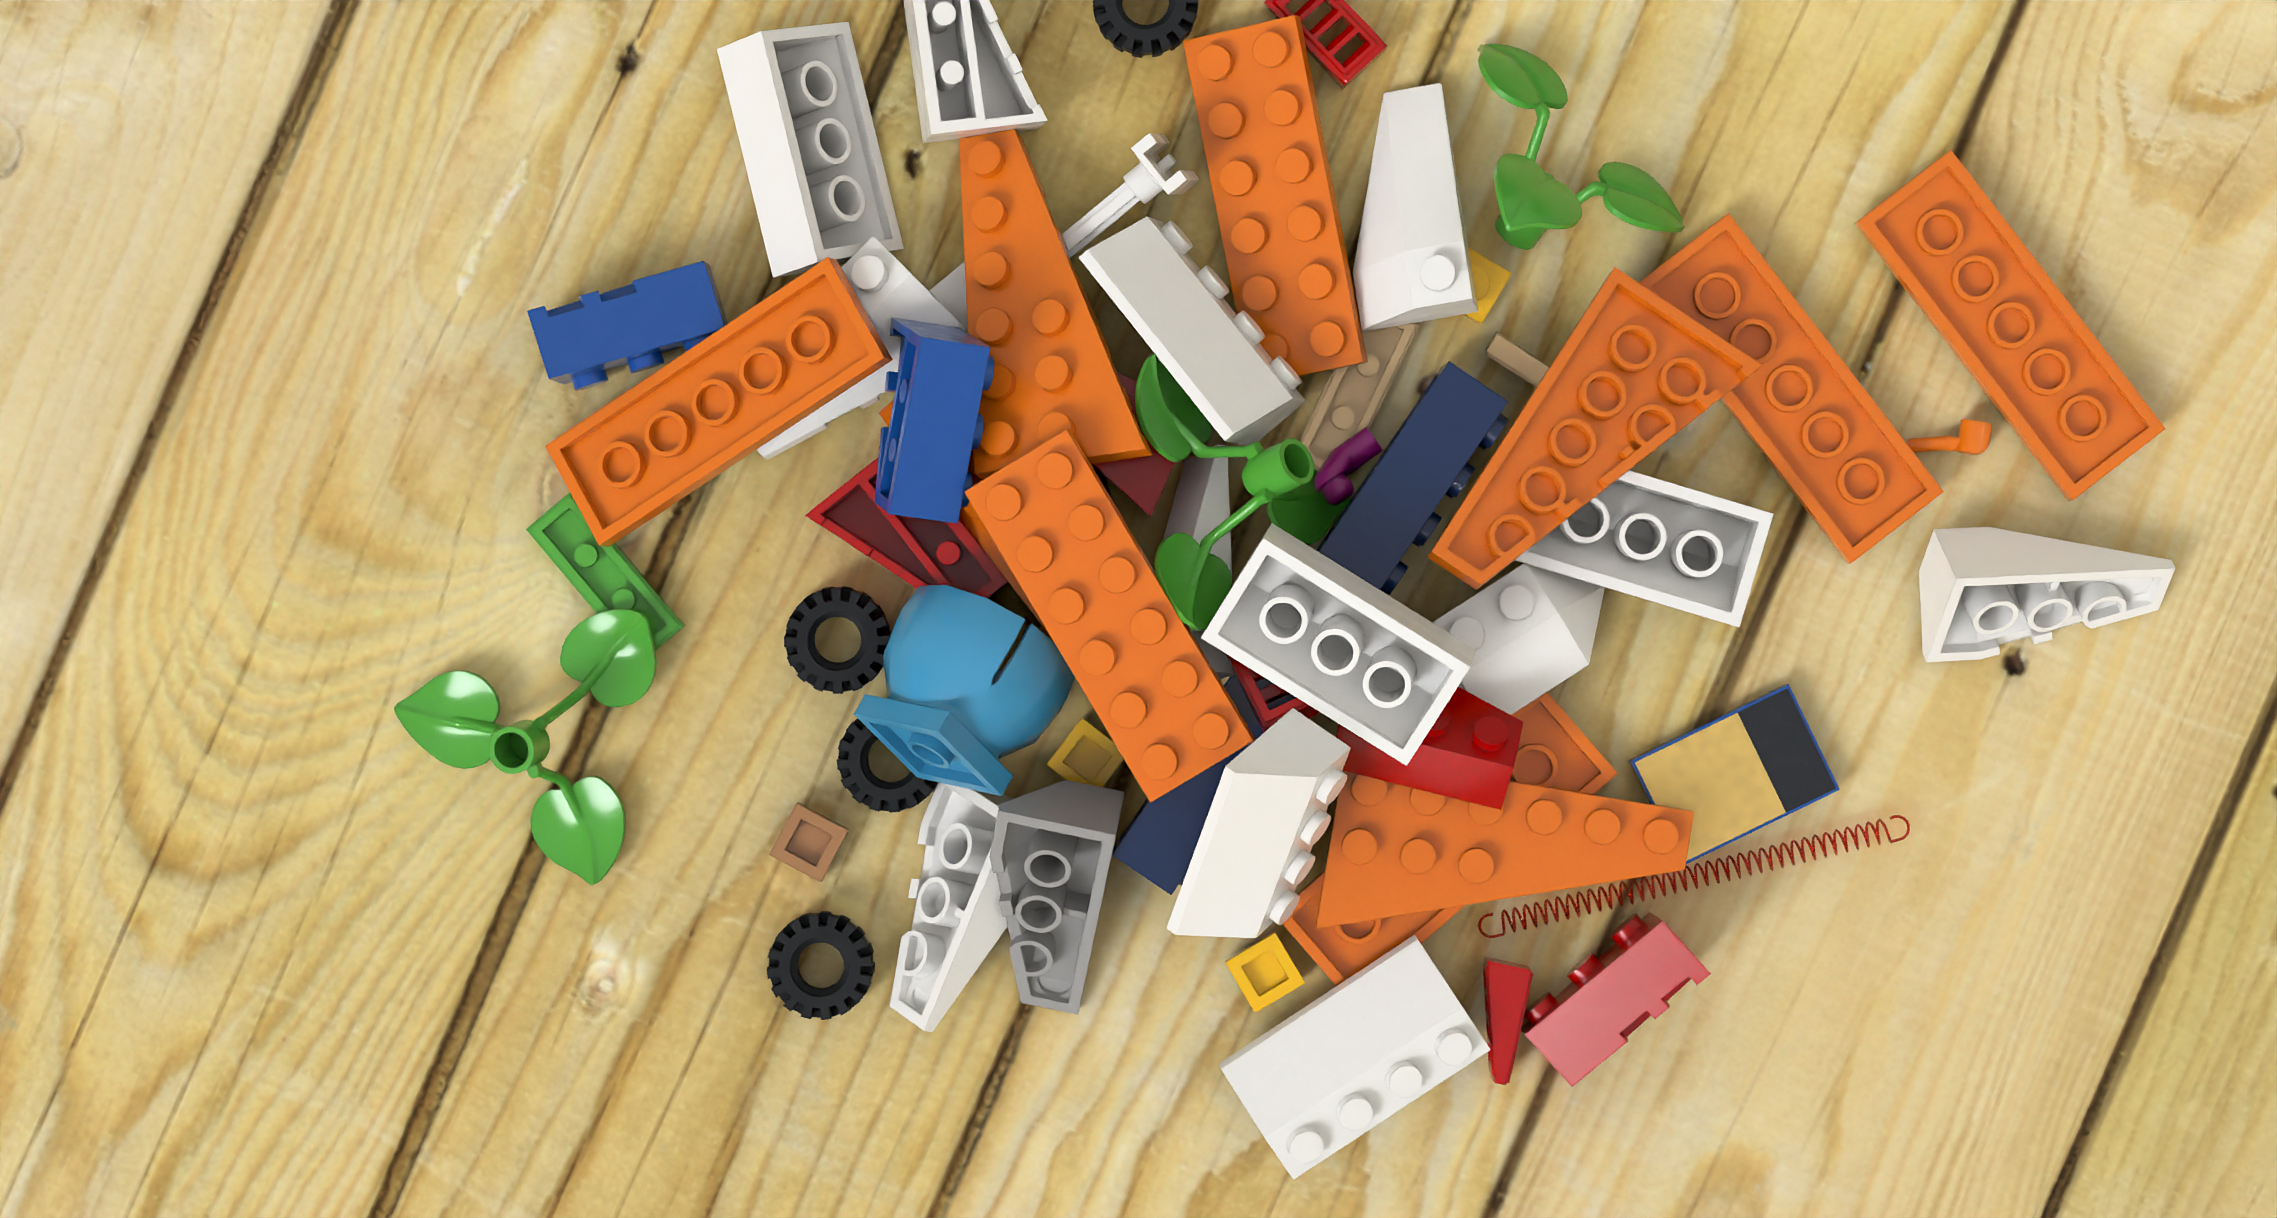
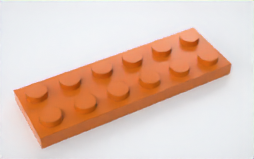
M1292 15L1184 40L1183 44L1237 315L1242 310L1245 311L1263 331L1265 338L1259 343L1273 360L1281 356L1299 377L1367 363L1366 349L1300 16Z
M1952 150L1946 152L1854 223L2068 501H2073L2166 429Z
M1729 213L1638 282L1762 365L1755 373L1720 400L1847 564L1854 562L1944 492Z
M827 257L545 447L598 545L609 547L893 359L838 261Z
M1070 429L1062 431L964 492L1150 803L1256 740L1188 625L1183 623L1177 615L1156 577L1155 570Z
M1548 692L1512 714V716L1523 721V727L1510 781L1594 795L1618 774ZM1323 871L1297 893L1300 896L1298 905L1283 925L1337 986L1413 935L1422 944L1465 905L1316 929L1324 878Z

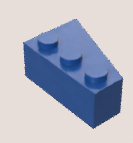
M705 261L632 281L630 285L599 294L598 291L579 296L580 301L546 311L545 306L527 311L548 378L564 385L572 382L575 391L594 387L609 381L606 371L627 364L631 373L659 366L665 363L662 353L684 347L685 351H688L728 324L710 265Z
M891 317L890 336L901 337L898 372H886L885 391L895 392L889 427L881 428L874 502L888 514L958 523L961 507L965 508L969 503V499L964 492L972 487V475L967 471L971 450H976L982 439L983 417L978 412L982 391H988L993 380L994 359L989 355L990 347L959 327Z

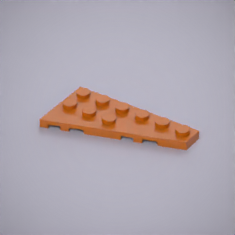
M1015 129L959 138L968 333L990 347L989 355L994 359L993 380L989 390L982 391L978 412L983 417V434L979 447L976 450L973 449L974 474L984 480L1066 429L1071 430L1090 464L1151 456V450L1145 436L1141 434L1132 412L1133 406L1126 389L1120 383L1110 358V350L1082 282L1075 273L1066 249L1068 248L1051 215L1045 200V192L1022 137Z
M1614 267L1434 544L1427 558L1475 590L1479 589L1755 373L1762 365Z
M1342 770L1347 775V780L1336 798L1315 928H1326L1685 870L1694 812L1513 781L1509 782L1502 809L1499 810Z

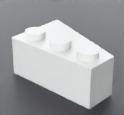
M903 0L923 143L955 140L1015 129L1016 132L1038 130L1048 121L1040 104L1037 105L1022 74L1023 69L1016 54L1012 53L989 0Z

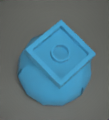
M948 585L919 586L901 609L883 655L888 697L882 698L865 694L854 715L917 778L1002 796L1013 775L998 759L1037 742L1060 713L1067 700L1075 676L1055 643L1033 624H1029L1015 652L1004 669H999L1026 619L985 597Z

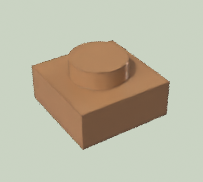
M797 802L769 855L822 882L850 829Z

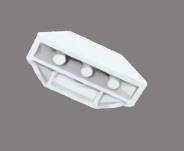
M1524 563L1432 622L1476 649L1471 667L1458 687L1512 715L1587 667L1590 662L1605 587Z

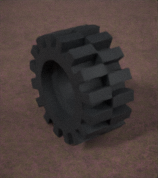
M1093 0L1095 21L1103 37L1113 43L1114 48L1120 52L1124 50L1132 53L1133 57L1142 58V55H1152V58L1161 56L1162 52L1169 49L1172 51L1177 48L1180 42L1185 37H1188L1193 29L1198 11V0H1169L1168 10L1162 19L1153 24L1142 25L1133 22L1125 14L1122 0Z
M846 586L826 587L807 596L790 616L784 636V647H786L788 655L787 659L790 666H793L798 673L797 676L803 682L806 681L814 686V689L821 692L823 690L831 691L833 694H843L850 690L856 691L863 688L869 681H872L884 666L883 655L891 631L884 611L866 593L858 592ZM832 617H843L850 620L857 626L861 635L859 651L853 658L845 662H832L825 659L818 652L815 645L817 628L822 622Z
M859 719L852 722L840 740L838 746L839 756L837 759V770H840L841 782L845 789L847 788L851 792L852 798L858 803L869 806V809L892 813L910 809L930 795L938 782L917 778L911 771L904 779L896 782H887L876 777L869 767L868 754L871 746L878 738Z
M828 911L813 914L807 913L791 921L775 938L767 957L769 958L767 977L771 979L773 985L771 990L775 997L779 996L785 1003L783 1006L790 1012L794 1010L801 1014L800 1017L807 1019L812 1017L821 1018V1020L831 1019L833 1016L843 1015L850 1011L866 994L872 983L871 980L875 971V962H873L874 951L871 942L868 943L864 936L866 933L860 926L857 927L851 923L850 918L844 915H834ZM827 943L840 952L844 962V970L840 980L834 985L826 988H817L811 986L802 978L798 967L799 957L802 951L811 944Z

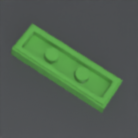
M568 493L526 529L597 614L612 609H632L642 612L649 620L655 651L686 626L617 543L609 547L598 545L571 493Z

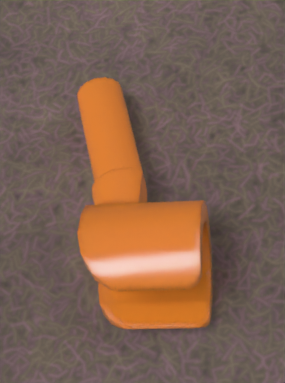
M1961 419L1958 437L1946 435L1908 439V446L1914 453L1947 450V452L1956 451L1969 455H1979L1989 446L1992 426L1986 422Z

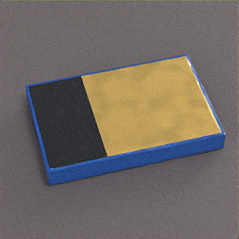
M1789 684L1778 687L1629 760L1649 804L1694 812L1686 864L1840 790Z

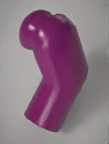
M1367 427L1331 451L1314 477L1316 492L1318 494L1323 493L1326 502L1330 505H1339L1352 496L1354 486L1347 476L1383 451Z

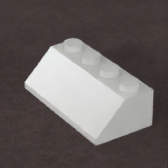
M849 22L760 31L718 48L717 52L773 278L804 273L827 257L836 259L839 265L845 264L872 236L890 252L904 249Z
M1147 216L1089 248L1078 258L1224 441L1243 445L1259 441L1305 402V399L1296 389L1302 383L1297 373L1281 356L1274 360L1269 356L1259 343L1265 338L1263 331L1245 311L1242 310L1236 315L1223 298L1229 293L1227 286L1209 266L1206 265L1200 270L1187 253L1193 248L1192 243L1173 221L1170 220L1164 225L1162 221Z
M1629 470L1518 557L1516 561L1740 627L1774 514Z
M1273 523L1267 529L1201 636L1206 642L1406 766L1467 674L1476 649Z
M1292 708L1227 764L1167 929L1175 935L1257 938L1273 922L1282 925L1291 916L1300 900V896L1295 893L1297 885L1306 877L1315 862V856L1310 853L1312 846L1321 838L1331 821V816L1326 813L1328 805L1338 796L1346 783L1347 775L1342 770L1351 747Z
M1413 935L1218 1065L1262 1135L1294 1180L1491 1049L1417 937Z

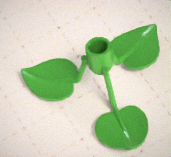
M1502 44L1479 46L1477 50L1480 51L1478 59L1479 68L1490 88L1498 96L1517 107L1524 109L1534 108L1537 116L1526 155L1505 154L1499 158L1494 168L1495 191L1501 212L1495 220V228L1505 241L1524 250L1534 248L1546 229H1568L1576 226L1582 217L1580 205L1592 196H1603V202L1608 211L1631 225L1655 231L1682 232L1685 226L1671 197L1653 177L1640 168L1621 162L1605 163L1598 171V177L1601 182H1592L1576 195L1565 184L1555 180L1552 174L1545 173L1535 163L1550 117L1549 108L1562 109L1568 101L1567 91L1562 80L1546 62L1525 50Z
M1155 353L1145 360L1136 384V413L1146 439L1159 454L1173 462L1185 459L1191 451L1199 458H1248L1247 464L1242 471V480L1247 491L1254 497L1201 540L1200 545L1186 533H1175L1160 543L1155 555L1156 577L1180 620L1189 625L1191 630L1203 631L1208 627L1232 587L1231 572L1227 564L1221 558L1210 553L1212 546L1261 505L1267 503V513L1271 523L1306 545H1310L1319 541L1326 534L1336 516L1348 505L1351 497L1335 506L1326 502L1323 493L1318 494L1316 492L1314 477L1318 471L1314 469L1310 452L1297 439L1288 438L1265 450L1258 441L1247 446H1206L1203 443L1211 436L1213 429L1211 423Z
M612 609L588 617L572 629L562 646L560 663L568 676L582 683L575 691L534 721L521 720L506 727L496 724L495 721L499 716L501 706L495 689L485 678L465 670L450 671L433 678L394 707L395 714L410 736L428 753L447 765L462 769L475 768L487 763L491 759L493 764L502 772L517 774L527 770L531 778L540 777L557 784L560 789L549 790L536 801L530 819L531 831L537 845L548 858L559 866L577 874L590 885L600 882L607 875L620 854L626 830L624 805L613 786L601 777L588 776L577 781L572 786L565 775L542 767L541 762L544 761L550 750V739L545 729L551 722L584 698L589 691H591L598 702L609 707L631 705L649 691L656 675L657 658L648 618L642 612L632 609Z

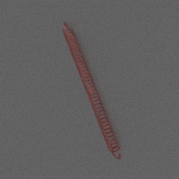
M1901 815L1889 817L1891 820L1894 818L1903 819L1907 824L1906 834L1891 840L1885 823L1878 819L1876 829L1869 821L1866 823L1865 831L1861 825L1857 824L1855 826V835L1846 826L1844 838L1841 832L1835 829L1833 840L1827 832H1824L1822 842L1814 834L1812 846L1809 840L1803 837L1801 848L1794 839L1791 841L1790 850L1782 842L1780 844V854L1777 848L1771 845L1769 847V856L1762 847L1758 851V858L1752 850H1749L1748 862L1744 855L1739 852L1737 855V865L1733 857L1728 855L1726 867L1720 858L1716 859V871L1712 863L1707 860L1705 862V873L1699 863H1696L1694 866V875L1687 865H1685V870H1683V877L1680 871L1676 872L1680 877L1684 890L1687 892L1686 868L1691 875L1695 888L1698 889L1697 866L1702 873L1706 886H1709L1708 863L1713 871L1716 882L1719 884L1718 861H1720L1727 880L1730 881V858L1738 878L1741 879L1740 855L1749 875L1752 876L1751 853L1762 874L1761 850L1765 854L1771 871H1773L1772 847L1776 852L1781 868H1784L1783 845L1794 866L1793 842L1799 850L1803 863H1805L1804 840L1807 842L1813 859L1816 861L1815 837L1821 846L1824 857L1827 858L1826 835L1832 844L1835 855H1838L1836 832L1839 834L1845 851L1848 853L1847 829L1854 840L1856 849L1859 850L1858 827L1869 848L1868 824L1875 834L1878 845L1881 844L1879 822L1883 825L1890 843L1905 839L1910 832V824ZM1673 872V881L1669 873H1663L1662 883L1657 875H1652L1651 885L1645 876L1641 877V890L1637 881L1632 878L1630 880V892L1625 882L1621 881L1619 884V894L1616 887L1610 883L1608 888L1609 898L1602 886L1598 888V900L1590 888L1587 891V902L1583 894L1578 891L1576 894L1577 907L1570 894L1566 895V909L1561 898L1558 896L1555 898V910L1548 899L1544 902V912L1540 904L1535 901L1533 907L1534 917L1529 906L1526 904L1523 906V919L1519 910L1513 907V923L1508 912L1503 909L1501 912L1503 933L1496 935L1485 934L1481 929L1482 920L1485 917L1493 916V913H1487L1480 918L1478 929L1483 936L1488 938L1504 936L1506 934L1505 913L1511 929L1515 933L1516 911L1523 929L1526 930V908L1534 927L1537 928L1536 905L1540 910L1544 923L1548 925L1547 902L1555 921L1558 923V900L1566 919L1569 920L1568 898H1570L1577 916L1580 917L1579 894L1590 915V892L1599 912H1601V890L1609 908L1612 910L1611 886L1620 906L1623 907L1622 884L1631 904H1634L1633 882L1641 900L1644 902L1643 879L1646 881L1651 896L1655 900L1654 876L1658 881L1663 896L1666 897L1665 874L1669 879L1674 894H1677L1676 872Z

